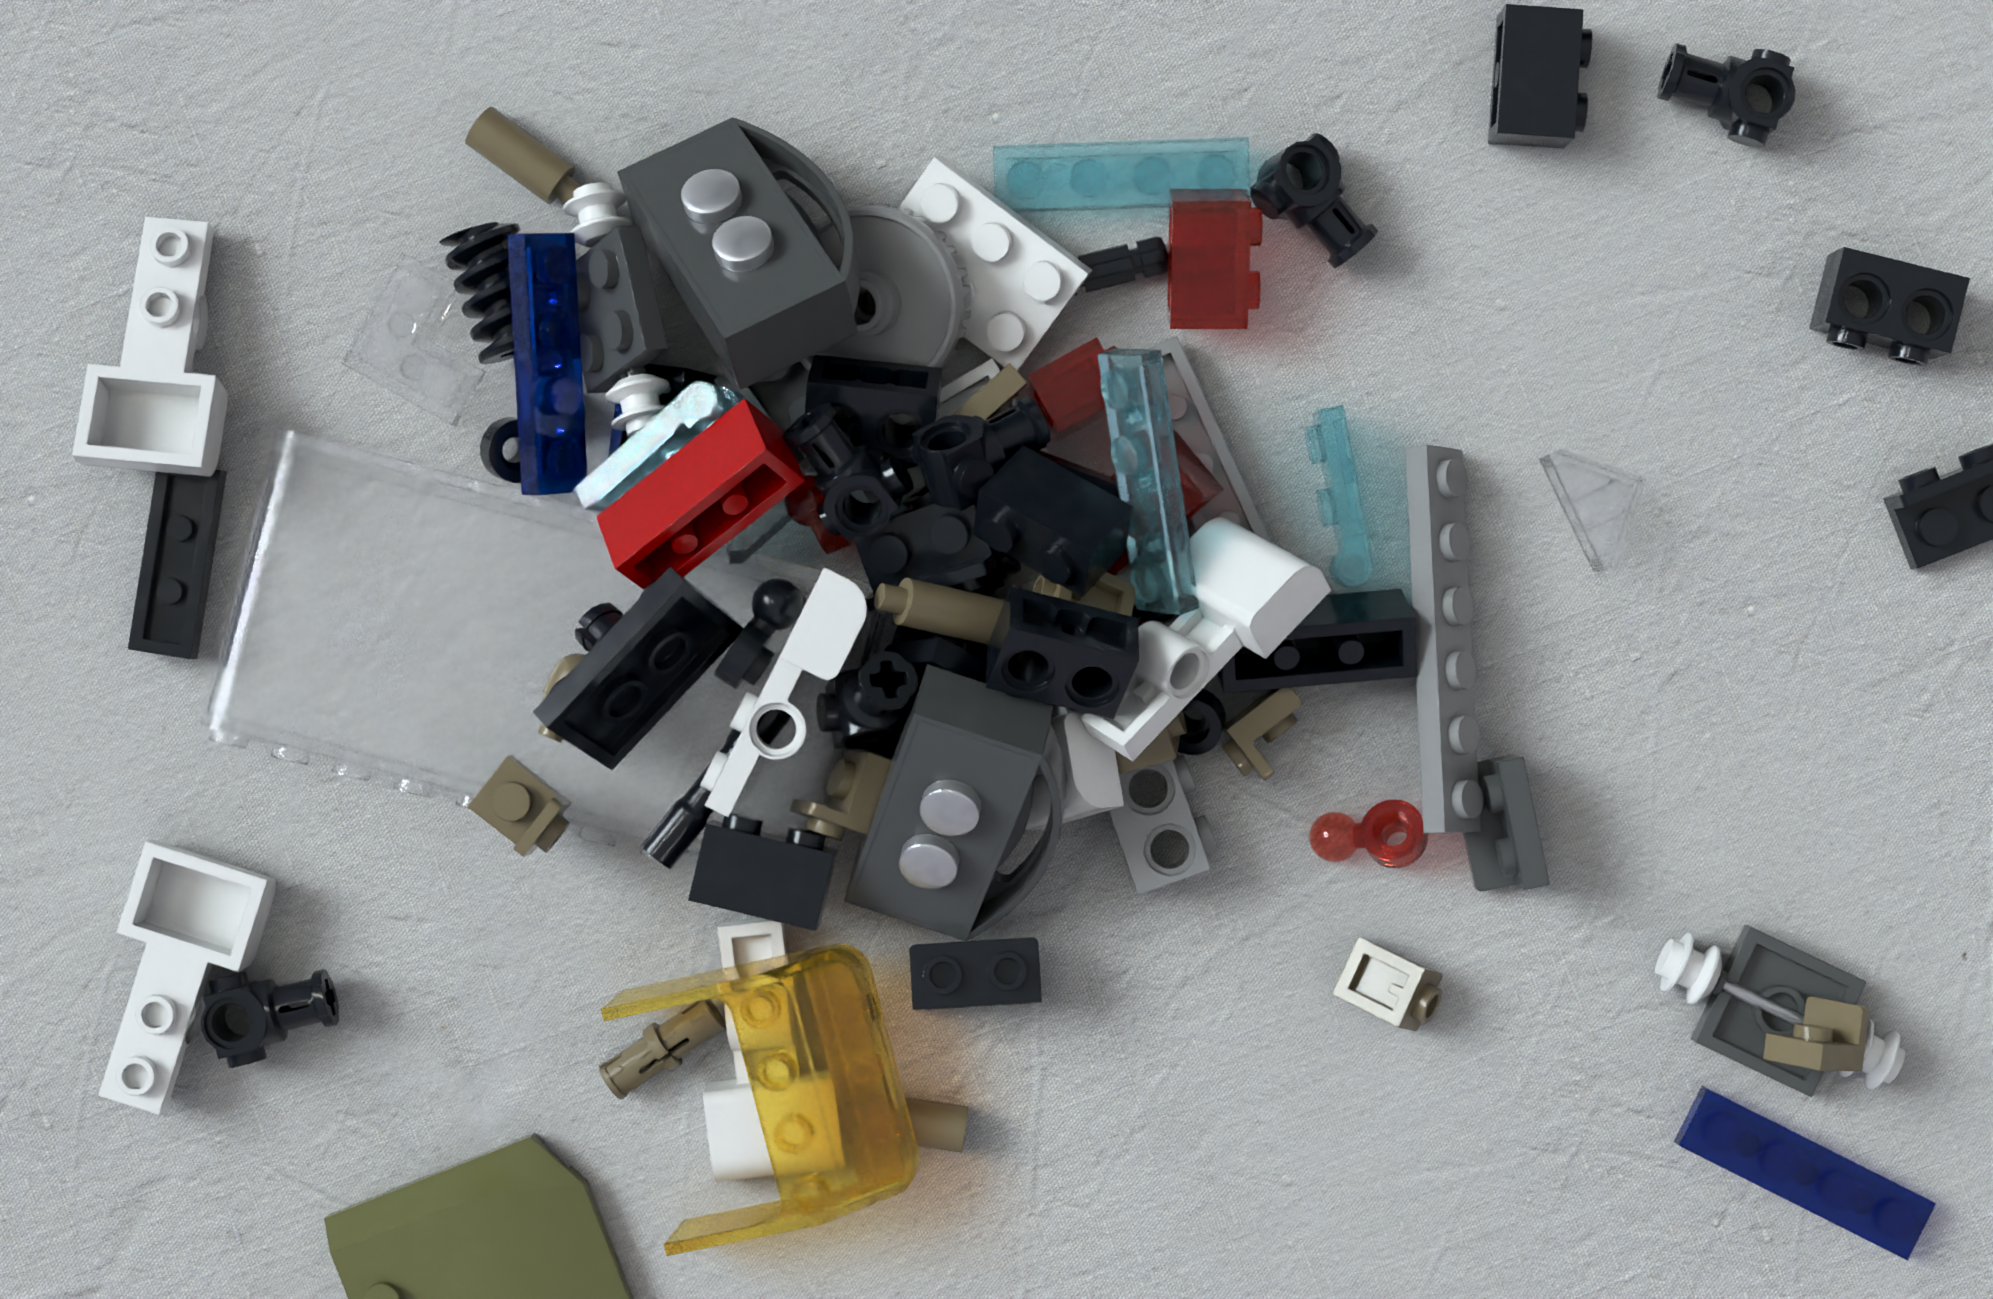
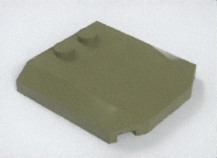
M535 1133L330 1213L324 1218L330 1254L348 1299H634L587 1179L572 1166L568 1167L543 1145L545 1142Z

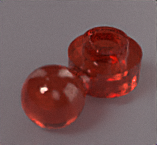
M805 475L806 481L784 498L787 514L797 524L812 528L820 546L827 555L851 546V539L846 541L842 535H833L821 521L817 510L824 503L825 498L814 485L816 476Z
M1386 800L1373 806L1364 816L1362 823H1355L1351 817L1341 812H1328L1319 816L1311 826L1309 841L1315 854L1328 862L1347 860L1357 849L1366 848L1370 857L1379 865L1387 868H1402L1414 863L1422 856L1427 847L1428 833L1423 834V819L1413 805L1402 800ZM1396 832L1407 834L1406 839L1401 844L1396 846L1387 844V840L1392 834Z

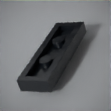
M215 470L214 474L210 477L156 472L128 644L129 650L185 659L198 658L227 476L226 471Z

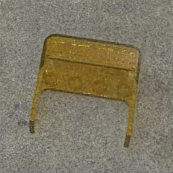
M841 943L831 944L626 989L618 993L601 1008L603 1020L609 1021L705 999H718L729 1007L735 1025L781 1200L685 1219L664 1243L667 1256L822 1225L904 1192L915 1178L920 1166V1154L872 969L866 956L857 948Z

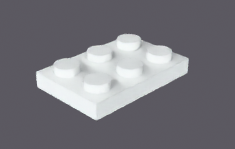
M937 155L932 159L898 208L899 210H913L914 217L923 216L927 218L928 222L926 225L934 232L942 231L947 235L944 242L946 246H954L957 253L952 254L958 268H966L967 276L962 279V283L970 286V294L964 296L965 311L971 310V317L963 321V326L967 328V332L963 337L1004 368L1010 363L1017 372L1020 371L1092 272V269L941 155Z

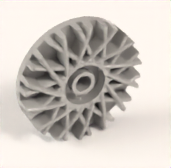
M865 204L846 208L851 221L860 262V290L854 314L858 333L836 343L828 351L815 355L937 367L944 370L947 367L946 361L955 357L958 353V350L954 349L958 339L965 336L967 328L963 326V321L971 317V310L965 311L964 296L970 294V286L962 283V279L967 276L966 268L957 267L952 254L957 253L954 246H946L944 242L947 235L942 231L934 232L926 225L928 219L923 216L914 217L913 210L891 208L890 204ZM827 215L814 223V226L818 231L824 251L833 264L839 266L842 264L844 255L843 245L837 230ZM868 292L875 299V312L871 311L866 304ZM814 354L800 361L808 371H810Z

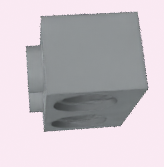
M1184 755L1178 756L1177 759L1119 774L1124 806L1109 810L1108 812L1137 894L1140 895L1211 870L1206 855L1216 852L1217 848L1205 815L1193 819L1185 794L1196 791ZM1146 769L1159 772L1165 781L1164 795L1158 802L1152 805L1138 804L1131 798L1129 792V785L1133 776ZM1166 830L1177 831L1186 840V852L1183 858L1172 865L1160 864L1151 855L1153 839L1156 835Z

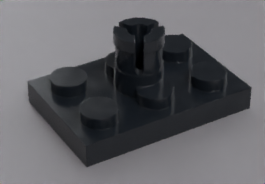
M669 567L656 581L644 589L639 600L625 614L608 602L592 607L581 617L579 623L583 628L575 629V639L589 653L566 677L554 684L548 696L533 713L546 728L610 770H613L736 640L743 627L727 611L673 568Z

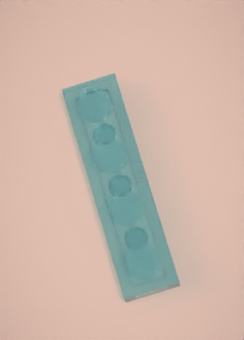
M1249 137L993 146L994 196L1016 213L1249 205L1251 202Z
M1113 349L1097 354L1101 376V393L1105 402L1111 441V458L1115 467L1119 499L1134 506L1126 545L1131 571L1130 581L1136 592V610L1182 615L1198 609L1199 601L1196 594L1197 587L1162 353L1160 349Z

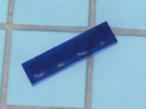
M575 233L508 234L522 495H549L588 491Z
M1703 1085L1674 1140L1680 1147L1906 1260L1909 1259L1936 1205L1930 1199Z

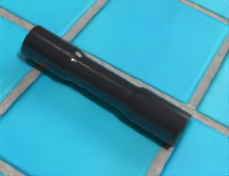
M778 709L764 713L759 718L757 725L760 738L770 745L792 716ZM732 729L720 752L730 756L741 732ZM710 764L687 793L674 802L641 844V847L648 854L669 869L673 868L704 829L710 814L714 811L704 806L711 791L700 786Z

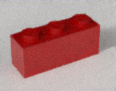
M744 398L597 515L596 519L615 570L643 590L649 584L656 581L669 567L684 577L803 484L806 480L793 450L783 440L784 430Z

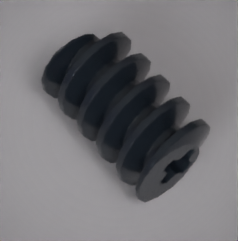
M486 223L458 231L439 241L443 246L456 247L446 256L445 262L447 267L451 270L465 271L455 279L453 283L455 291L459 294L474 295L463 304L461 308L463 315L467 318L483 319L472 327L470 331L472 340L475 342L492 343L480 352L478 359L481 364H493L510 360L540 348L542 345L538 338L554 327L550 320H532L530 314L543 305L545 300L543 296L523 295L522 289L536 280L537 276L535 272L515 271L514 265L529 255L527 248H509L506 245L505 241L521 230L517 223Z

